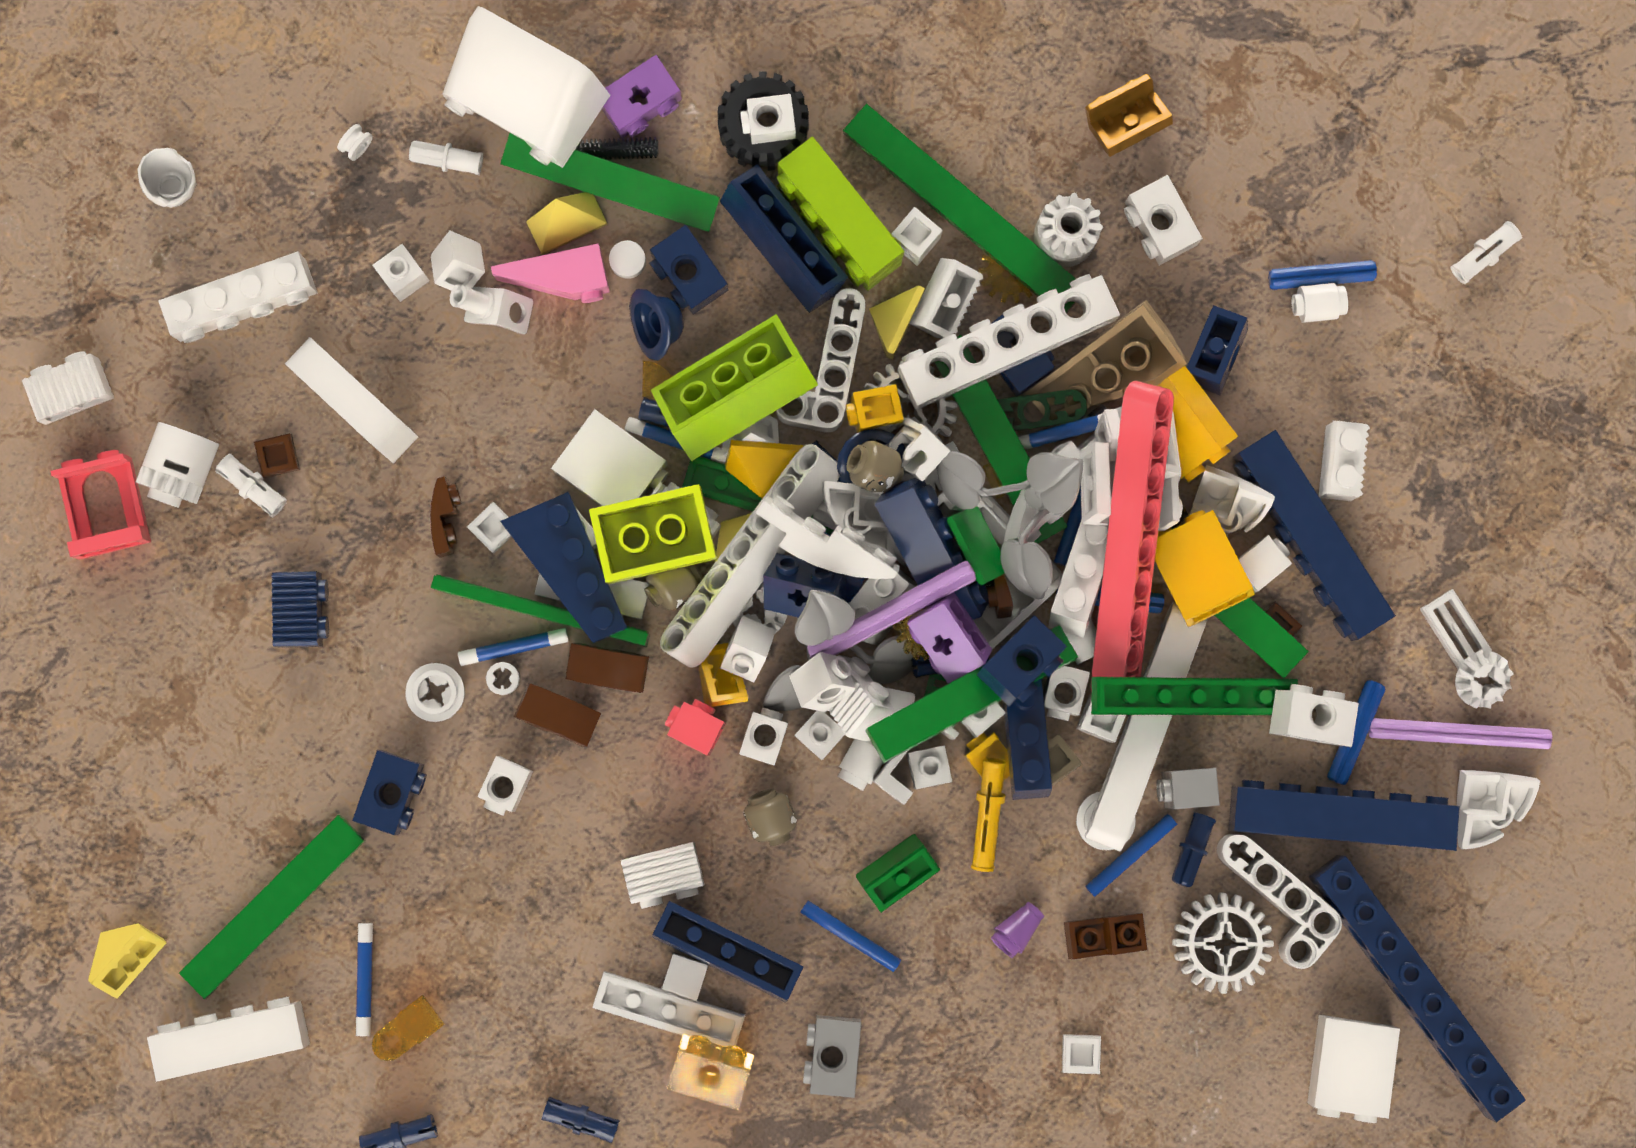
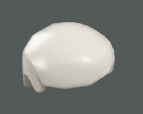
M160 148L152 150L143 156L137 169L142 192L149 200L162 207L172 208L182 205L191 198L197 185L191 163L179 155L175 149Z

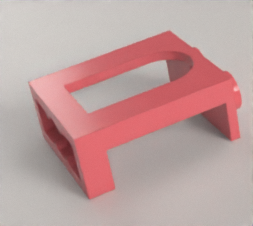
M110 450L97 454V460L84 463L83 459H72L62 462V468L51 471V476L59 480L72 541L67 542L70 557L81 560L151 542L131 457L123 453L119 454V450ZM105 471L115 477L118 483L128 528L93 536L83 486L91 474Z

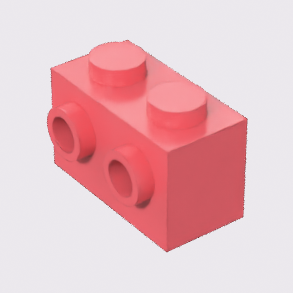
M694 699L692 705L683 702L681 708L674 705L665 722V726L670 728L668 736L710 756L726 723L713 716L716 709Z

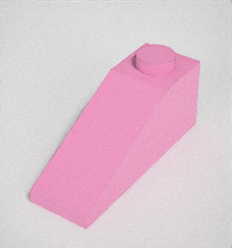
M599 244L491 266L492 274L497 281L572 300L581 299L582 303L599 301L603 299V294L610 293Z

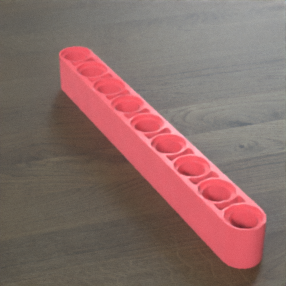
M1133 381L1128 385L1122 403L1111 515L1109 517L1090 685L1091 693L1092 677H1141L1174 396L1170 389L1140 381Z

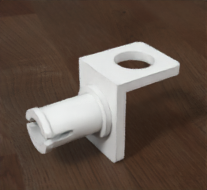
M456 285L450 294V304L453 307L466 310L465 322L497 325L520 334L527 333L533 299L507 289L473 287L470 289L464 285ZM515 302L519 303L522 310L521 317L516 323L511 320L509 315L510 307Z

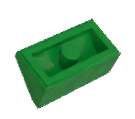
M978 506L973 509H965L947 518V523L966 560L976 574L978 584L983 585L1005 574L1001 564V551Z
M912 834L857 873L856 878L882 913L938 873L940 868L916 834Z

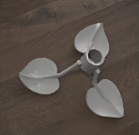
M950 451L936 468L941 489L953 505L961 509H973L979 504L980 495L987 497L1025 489L1024 496L1027 504L1033 509H1038V513L1020 534L1019 542L1009 539L1003 543L1000 557L1007 578L1019 591L1032 598L1043 599L1053 578L1052 562L1047 552L1039 544L1027 542V538L1049 512L1058 515L1064 514L1073 507L1081 485L1083 460L1067 458L1047 452L1038 453L1028 462V480L1022 483L986 489L982 487L985 483V472L974 459L963 453Z
M812 589L809 592L806 606L799 618L797 617L795 625V636L800 643L805 644L808 661L811 659L808 653V645H818L825 640H832L833 636L843 634L849 630L855 620V612L846 601L832 594ZM905 635L894 636L882 642L876 648L874 656L867 655L857 645L850 647L865 663L870 664L868 675L874 682L879 684L892 683L908 675L915 668L911 665L913 654H924L925 651L921 644L916 643L911 636ZM800 665L791 666L774 680L764 698L763 708L773 711H790L802 708L789 675L801 667Z

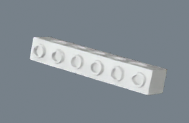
M1090 274L1079 277L1070 282L1071 288L1058 294L1056 289L1050 290L1036 298L1038 303L1025 309L1023 304H1019L1003 312L1004 318L991 324L989 319L983 320L969 328L971 333L963 337L957 338L956 334H952L935 343L937 348L924 354L922 349H918L902 357L904 363L898 366L897 371L915 411L1115 322L1120 313L1103 276L1100 275L1092 279ZM1070 301L1079 303L1083 309V316L1079 318L1068 316L1065 312L1064 304ZM1036 316L1044 317L1049 322V331L1045 333L1036 332L1031 327V319ZM1002 331L1011 332L1016 338V345L1012 348L1002 347L997 341V334ZM968 346H975L981 350L983 359L978 363H970L964 358L963 350ZM935 361H942L949 367V375L945 378H936L930 373L929 365Z

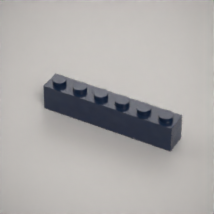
M1276 430L1233 456L1236 461L1233 467L1238 477L1275 496L1272 506L1267 512L1276 524L1273 526V530L1284 545H1290L1296 555L1293 557V561L1297 569L1303 576L1309 575L1316 586L1313 588L1314 595L1323 607L1329 606L1336 617L1332 620L1333 624L1343 638L1348 636L1351 641L1359 640L1396 616Z
M1242 780V787L1232 786L1229 831L1457 851L1460 806L1448 805L1449 798L1426 796L1425 803L1411 802L1412 795L1389 793V800L1375 799V791L1352 790V797L1339 796L1338 788L1316 786L1315 793L1301 792V785L1279 783V790L1264 789L1265 782Z

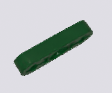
M1072 389L997 399L1004 412L1014 411L1011 404L1019 403L1017 414L1021 424L1014 425L1015 418H1008L1014 431L1063 425L1083 419L1087 412L1085 397L1080 392ZM1073 396L1075 402H1081V408L1075 410V416L1069 417L1067 411H1057L1055 413L1058 419L1050 420L1051 407L1047 401L1048 398H1055L1054 405L1065 404L1066 397ZM1031 401L1041 402L1045 408L1044 417L1038 422H1030L1024 416V408Z

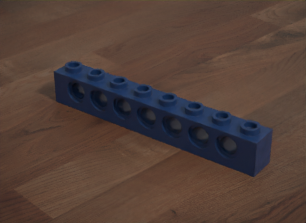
M1336 855L1308 877L1325 901L1338 912L1342 924L1483 1115L1497 1123L1525 1102L1524 1096L1346 856Z

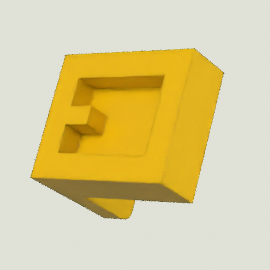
M896 384L853 392L850 398L851 403L846 404L848 423L850 426H856L857 433L904 421Z
M983 732L966 744L970 751L964 757L981 778L983 760L985 758L1006 761L1004 780L1010 776L1007 749L1000 742L995 732L989 736H986Z

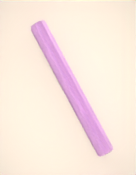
M964 561L855 619L853 625L845 633L833 636L832 640H825L818 645H808V653L811 658L819 652L837 655L974 582L976 574L968 561Z
M1374 718L1368 731L1369 737L1378 739L1549 749L1552 744V732L1549 729Z

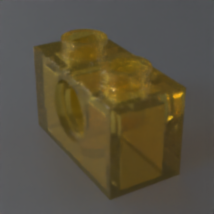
M683 1034L667 1090L739 1110L754 1055L747 1053L744 1049L737 1046L725 1047L712 1043L708 1038L700 1035L688 1036ZM704 1066H715L716 1068H718L719 1072H709L704 1068Z

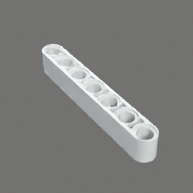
M813 444L805 445L795 454L665 629L660 640V646L664 652L690 668L697 667L706 659L763 582V575L776 553L784 554L786 551L779 547L786 533L756 514V511L767 496L772 499L779 496L795 507L793 513L806 520L807 517H811L824 500L823 482H837L840 477L837 471V461Z
M1172 602L1143 677L1186 678L1207 619L1188 628L1176 603ZM1172 715L1128 716L1087 826L1086 839L1119 852L1122 850Z

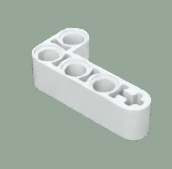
M846 288L835 295L817 379L818 386H816L815 392L808 391L796 398L803 407L799 414L789 416L782 411V408L776 410L778 419L782 423L820 432H833L842 425L865 314V299L859 291L853 288ZM847 300L854 301L853 305L856 308L851 312L849 325L842 324L844 308L841 306H845ZM838 335L848 336L852 341V346L846 351H838L832 346V339ZM831 370H838L844 375L845 382L839 387H831L825 382V375ZM825 405L834 407L838 412L837 419L831 423L822 422L818 418V410Z
M311 337L285 363L393 464L418 438L409 427Z
M1240 834L1225 835L1217 845L1218 858L1295 923L1279 944L1280 958L1286 964L1295 968L1305 969L1311 967L1339 934L1342 928L1340 915L1250 838ZM1242 843L1239 850L1246 857L1253 858V860L1247 863L1239 857L1230 858L1232 850L1229 848L1230 844ZM1267 864L1273 871V877L1268 884L1262 885L1257 880L1256 872L1261 865ZM1296 888L1301 894V902L1296 908L1290 909L1286 905L1285 895L1290 889ZM1325 912L1329 916L1330 924L1328 929L1319 933L1314 927V919L1319 913ZM1303 941L1307 949L1306 955L1301 960L1294 961L1290 954V948L1295 942Z

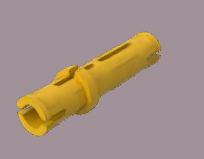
M985 758L983 760L981 790H978L976 793L979 808L971 868L980 872H993L995 869L994 861L1001 804L1005 803L1006 794L1002 793L1007 762L1001 759Z

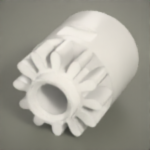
M1076 193L1066 197L1058 195L1055 200L1046 204L1034 229L1035 245L1062 267H1072L1083 262L1094 249L1103 228L1099 219L1100 210H1095L1090 205L1091 199L1086 198L1083 200L1078 198ZM1061 226H1070L1074 229L1075 233H1067Z
M158 422L136 482L150 488L147 497L179 508L182 500L197 504L219 444L180 428Z

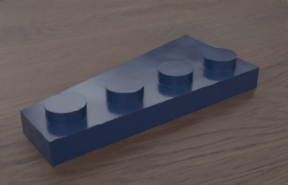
M569 492L500 521L593 643L628 629L609 584L605 583L602 567Z

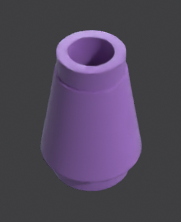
M1027 902L994 928L995 933L991 940L1002 952L1011 958L1017 953L1022 954L1044 915L1037 907Z

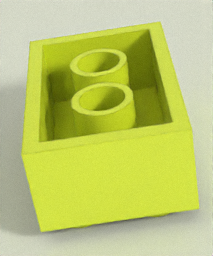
M699 484L589 509L605 583L607 584L717 559L704 498Z

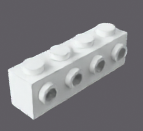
M297 251L158 301L170 335L180 342L188 343L203 338L207 332L216 329L227 330L239 325L241 320L250 317L260 318L273 313L275 308L284 305L294 306L307 301L309 296L318 293L307 261Z

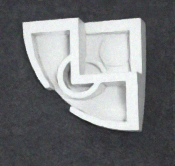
M1206 465V470L1201 478L1189 515L1200 510H1204L1205 513L1213 510L1227 538L1228 534L1244 528L1245 532L1250 531L1265 517L1272 506L1275 496L1240 477Z
M824 481V501L833 524L836 527L839 525L844 529L847 525L853 527L866 537L863 541L875 550L880 546L894 555L895 542L874 505L881 494L861 489V487L853 483Z
M1460 770L1457 790V806H1460L1458 847L1461 849L1478 848L1502 838L1504 833L1500 829L1507 827L1513 821V818L1521 822L1528 813L1536 798L1540 780L1507 773Z

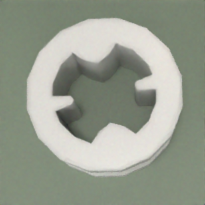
M355 124L343 135L337 148L341 152L347 151L348 158L355 161L367 150L373 136L369 132L362 133V127L359 124Z
M496 663L487 671V686L495 694H510L519 685V672L510 663ZM500 668L502 672L507 668L512 673L509 677L512 684L507 689L504 688V685H501V689L494 685L497 679L494 673Z

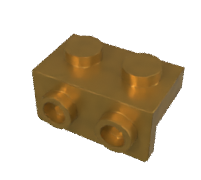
M1149 74L1128 81L1124 86L1105 96L1096 98L1085 107L1089 129L1109 157L1173 124L1172 115L1155 93L1153 79Z

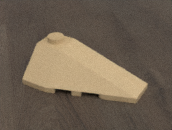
M1145 300L1026 391L1027 395L1072 389L1080 392L1085 397L1087 408L1112 399L1124 397L1126 388L1133 381L1157 386L1167 377L1184 367L1188 362L1167 326L1148 301ZM1073 396L1066 397V403L1062 405H1054L1055 398L1047 399L1051 407L1050 420L1058 418L1055 413L1057 411H1067L1069 415L1075 413L1076 409L1081 408V402H1075ZM1033 401V403L1037 406V408L1044 416L1045 408L1043 404L1038 401Z

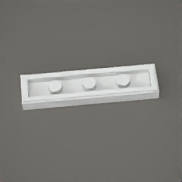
M606 971L603 972L593 1004L595 1009L731 1051H735L745 1014L700 1000L696 1001Z

